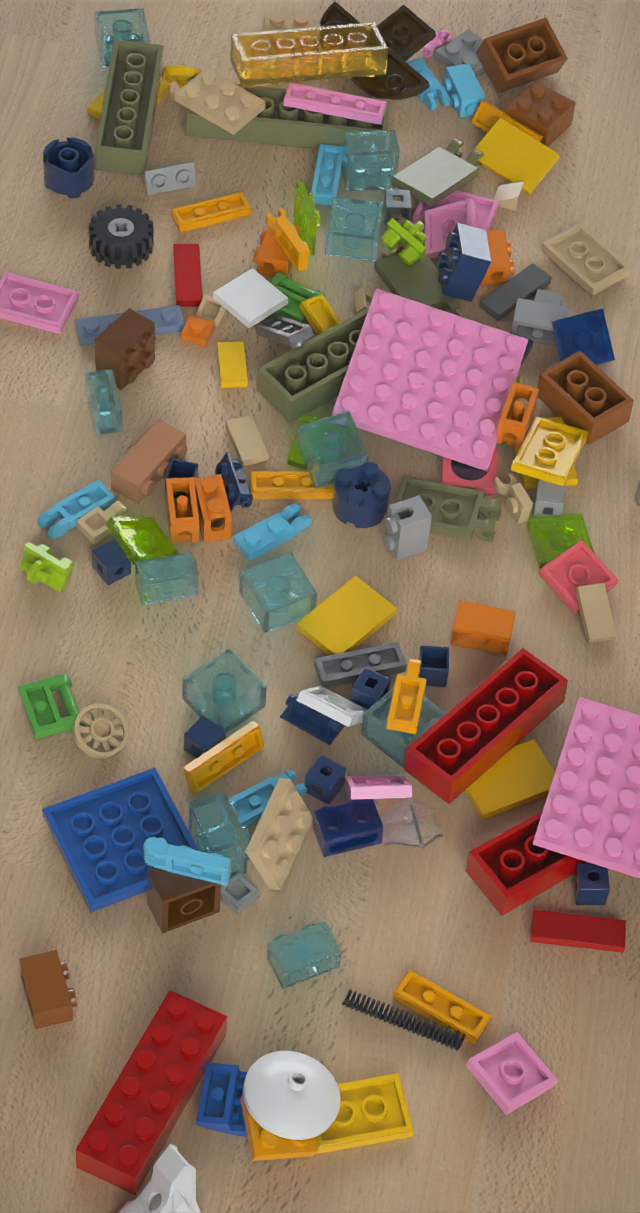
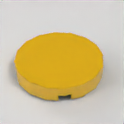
M168 65L163 67L161 77L166 83L172 84V81L178 83L177 86L182 88L202 71L187 66Z

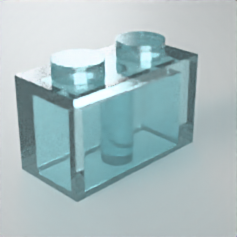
M112 369L85 373V393L95 435L122 432V407Z
M192 552L135 562V584L142 605L198 595V571Z
M325 921L317 925L309 924L298 932L290 935L283 934L274 938L268 943L267 960L282 989L340 968L342 951Z

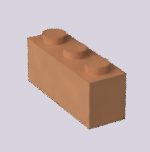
M158 419L111 470V489L137 504L145 496H150L161 478L164 479L166 477L171 459L182 460L187 452L186 433Z

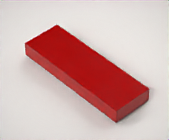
M173 244L176 305H180V307H199L202 301L199 244Z
M533 910L530 942L624 953L626 920Z

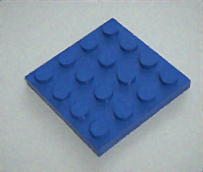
M156 768L146 770L42 809L43 817L90 913L148 891V871L154 868V866L150 867V865H147L144 860V853L146 852H144L143 845L148 837L164 838L168 844L188 846L193 850L199 851Z

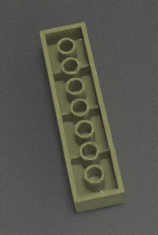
M236 84L264 100L265 109L234 135L187 108L186 136L319 149L320 144L343 146L345 147L344 152L385 156L390 99L371 98L387 102L382 124L379 125L283 106L287 89Z

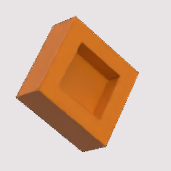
M190 315L181 332V340L206 347L215 330V322Z

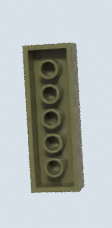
M114 39L95 146V170L135 175L145 174L163 69L164 45Z
M369 308L310 339L304 345L296 347L258 368L257 391L289 423L338 397Z

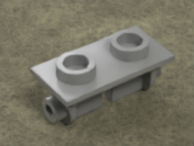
M193 161L145 170V174H142L143 184H146L147 195L196 186Z

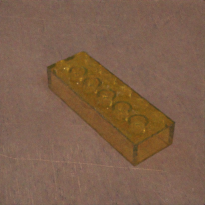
M374 22L231 34L230 61L242 87H256L257 85L267 84L279 85L290 82L303 83L313 80L327 81L336 78L350 79L358 76L374 77L386 74L388 47Z

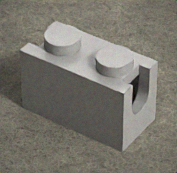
M517 298L511 333L532 340L533 343L562 347L569 307Z
M420 496L391 504L388 507L383 543L388 552H394L396 561L427 551L432 515Z

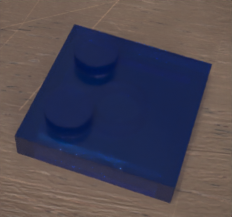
M603 308L551 321L560 361L578 351L586 355L595 365L615 360Z

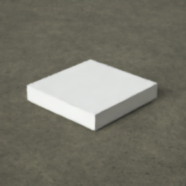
M253 268L213 292V299L248 328L288 304V297Z
M323 686L300 691L296 700L347 727L367 721L370 714L368 709Z

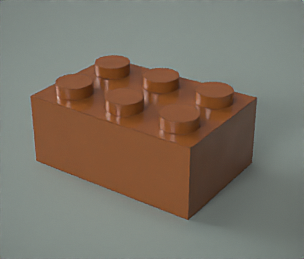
M546 17L485 38L476 51L497 94L558 73L568 59Z
M581 351L540 373L537 386L539 389L538 398L558 417H562L568 426L588 431L586 440L588 445L629 422L634 400Z

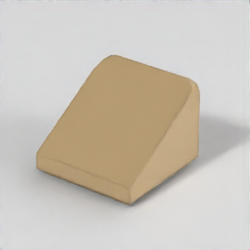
M525 182L499 185L493 200L500 201L499 207L516 211L523 195Z
M205 293L195 316L213 321L215 326L219 327L229 314V311L215 301L213 296Z

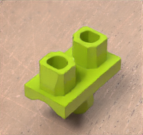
M392 218L387 223L388 230L382 236L381 243L389 250H392L399 242L402 243L405 248L400 252L399 258L407 266L412 265L418 259L423 261L427 257L425 253L427 248L422 244L427 239V236L422 233L425 225L421 221L413 225L407 220L403 225L405 228H403Z
M30 542L25 544L23 547L24 556L19 568L28 573L27 581L33 585L41 581L58 592L63 591L67 578L72 574L74 563L66 557L60 560L53 557L51 549L44 544L35 546Z

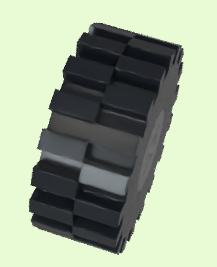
M116 204L115 209L107 206L105 207V212L100 209L97 211V217L92 216L88 227L89 249H91V255L93 257L96 256V261L99 263L105 261V266L107 267L114 264L115 269H121V265H126V269L132 268L133 263L139 266L142 264V259L145 261L149 259V254H152L154 246L153 222L149 220L147 213L142 215V210L139 208L134 211L131 205L122 208V204Z

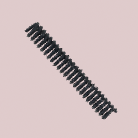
M352 989L348 991L342 1005H346V1008L350 1007L351 1010L355 1008L356 1011L360 1010V1013L364 1012L365 1015L369 1014L370 1017L374 1015L375 1019L379 1018L384 1023L388 1021L389 1024L393 1023V1026L397 1025L398 1028L402 1027L403 1030L407 1029L408 1032L412 1030L413 1034L417 1033V1036L421 1035L422 1038L426 1036L427 1039L431 1038V1041L436 1039V1043L440 1042L441 1045L445 1044L446 1047L450 1045V1048L455 1047L456 1051L460 1049L466 1037V1034H463L460 1040L461 1032H459L455 1039L456 1030L453 1031L450 1037L451 1028L448 1029L445 1036L447 1027L445 1026L441 1032L442 1025H439L436 1031L437 1022L434 1023L432 1030V1021L429 1022L426 1028L427 1019H425L421 1027L423 1017L419 1019L416 1026L418 1015L415 1016L412 1022L413 1013L410 1014L407 1021L408 1011L405 1013L403 1020L404 1010H401L397 1018L399 1007L396 1008L392 1017L395 1008L392 1006L387 1016L390 1005L387 1004L383 1012L385 1002H383L378 1011L380 1000H378L373 1010L375 998L368 1009L371 997H368L364 1005L366 995H363L359 1004L362 995L359 993L354 1003L357 994L354 991L349 1001Z

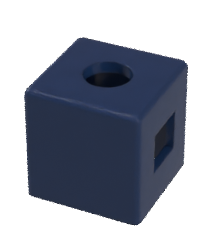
M171 459L165 477V496L166 479L198 477V464ZM179 491L174 493L173 497L177 499L179 496H186V493Z
M114 538L92 550V567L107 585H111L131 574V556L119 541Z
M420 646L418 660H421L419 678L427 679L426 686L446 687L449 674V647Z
M364 668L352 686L350 701L368 709L371 714L376 716L389 696L391 679L368 668Z
M202 715L184 734V750L193 757L198 758L225 740L226 731Z
M320 755L305 775L306 792L329 805L344 786L346 768ZM313 785L322 789V793L313 789Z
M592 863L577 864L573 877L576 905H606L610 891L608 868Z

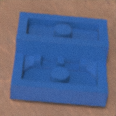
M206 1063L196 1125L226 1134L247 1137L240 1099L243 1095V1084L247 1072L240 1071L239 1065Z

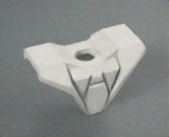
M170 1144L153 1166L151 1180L137 1199L127 1201L119 1213H201L196 1202L195 1167L184 1159L176 1146Z

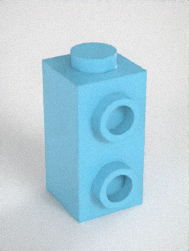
M470 64L446 67L445 78L442 79V87L448 92L452 109L456 110L459 118L474 116L481 100L485 101V94Z

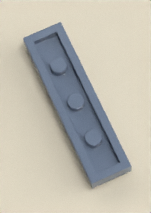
M180 305L135 311L155 323V335L182 332L185 326ZM123 313L75 319L80 346L95 344V338Z

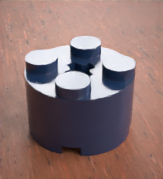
M67 137V141L59 142V139L50 142L43 151L45 187L58 194L67 195V197L72 199L80 197L81 193L87 191L93 185L95 179L94 154L91 146L87 142L73 137Z
M374 462L355 464L339 470L335 479L333 511L336 517L345 524L347 522L355 524L356 528H370L379 524L384 519L389 506L391 489L389 478Z

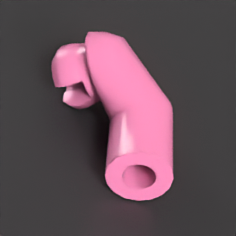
M448 30L435 32L436 37L422 48V55L427 58L431 57L435 49L451 41V33Z

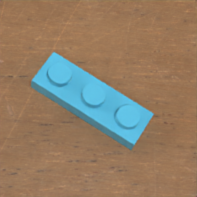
M320 144L310 203L335 206L345 147Z

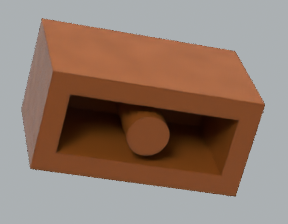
M57 950L20 958V975L35 1029L73 1020V1007H77V999L74 988L68 989L66 980L70 979L67 963L65 960L60 961Z

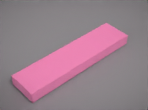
M289 83L283 106L381 125L387 102Z

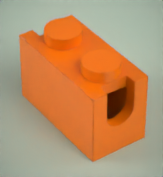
M294 225L300 237L301 227ZM268 226L267 230L263 229L260 238L261 247H256L253 262L258 263L257 272L260 275L274 277L278 272L287 275L288 278L292 262L274 238V230Z
M486 230L492 262L480 286H502L508 281V275H513L514 261L509 259V256H511V241L506 240L505 230Z
M516 382L512 383L499 420L496 435L498 437L497 443L502 444L504 441L507 445H515V448L520 449L535 412L539 393L538 388ZM518 398H524V399H526V400L529 402V403H528V406H527V409L524 408V407H525L524 402L519 401V400L516 401V400H517Z
M221 474L214 475V477H206L202 481L201 477L194 478L199 526L203 542L231 539L232 515ZM220 518L222 525L212 527L211 523H215Z
M194 477L166 479L165 501L170 544H178V541L187 542L190 539L192 543L199 542V514ZM179 491H183L186 493V496H179L177 500L174 501V493Z
M459 600L450 644L507 656L516 611Z

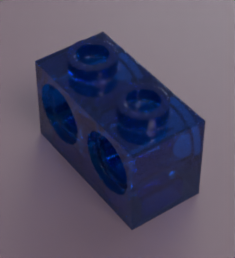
M354 799L345 804L337 806L328 805L314 811L313 830L323 857L382 843L384 826L373 799Z

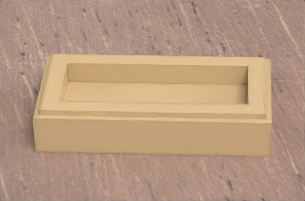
M252 415L226 420L225 427L243 467L269 461L268 451Z
M605 583L577 586L575 593L587 643L615 640L617 634Z

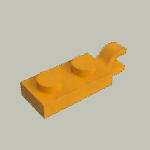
M279 208L278 217H273L270 212H267L266 224L274 230V238L296 270L299 272L307 269L308 257L310 256L309 246L301 240L296 227L289 223L285 210Z
M409 658L406 675L397 674L386 729L416 734L427 680L419 678L421 660Z

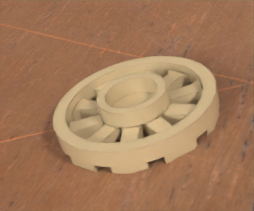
M97 703L85 707L75 718L72 727L73 736L79 749L86 752V755L96 759H108L115 756L124 748L129 737V728L124 716L117 709L107 704ZM97 710H101L103 713L102 717L99 718ZM86 713L91 715L92 720L86 716ZM111 714L114 716V720L112 721L108 720V717ZM82 722L87 727L80 726L79 723ZM117 725L121 726L122 730L114 729V727ZM80 734H88V736L81 738ZM114 737H120L122 739L121 742L116 740ZM94 740L92 747L90 748L87 744ZM108 743L114 747V750H110ZM99 744L101 745L103 752L98 751Z

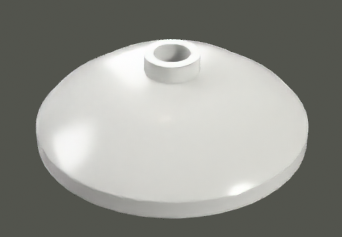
M277 1051L262 1056L250 1067L243 1084V1098L250 1115L265 1130L282 1138L303 1140L316 1137L333 1124L340 1109V1091L333 1075L319 1061L303 1053Z

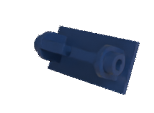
M226 452L216 466L215 475L221 474L230 511L232 512L236 505H241L243 508L250 507L253 495L249 485L244 484L247 479L242 463L237 459H231L229 452Z
M290 694L285 703L288 707L281 714L280 718L331 745L345 725L296 701L298 694L295 696Z

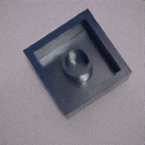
M457 223L453 232H449L446 239V247L443 252L439 253L436 260V267H439L438 281L441 283L443 295L472 302L492 262L486 230Z

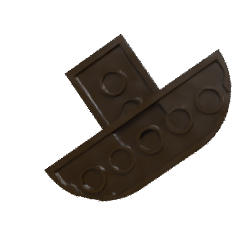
M336 1L328 7L321 18L318 35L322 51L334 66L364 92L376 98L401 100L417 96L430 87L429 81L406 61L436 37L435 30L409 8L402 5L370 31Z

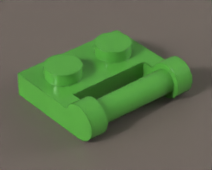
M278 272L270 281L273 286L288 297V304L274 312V314L301 323L306 320V317L299 308L301 302L323 294L325 297L324 293L318 290L314 292L288 279L287 275Z
M58 675L18 686V693L35 740L70 730L73 732L72 727L75 718L80 712L70 689L72 683L68 675ZM53 691L60 693L68 717L61 718L52 695ZM82 722L79 723L80 726L86 727Z

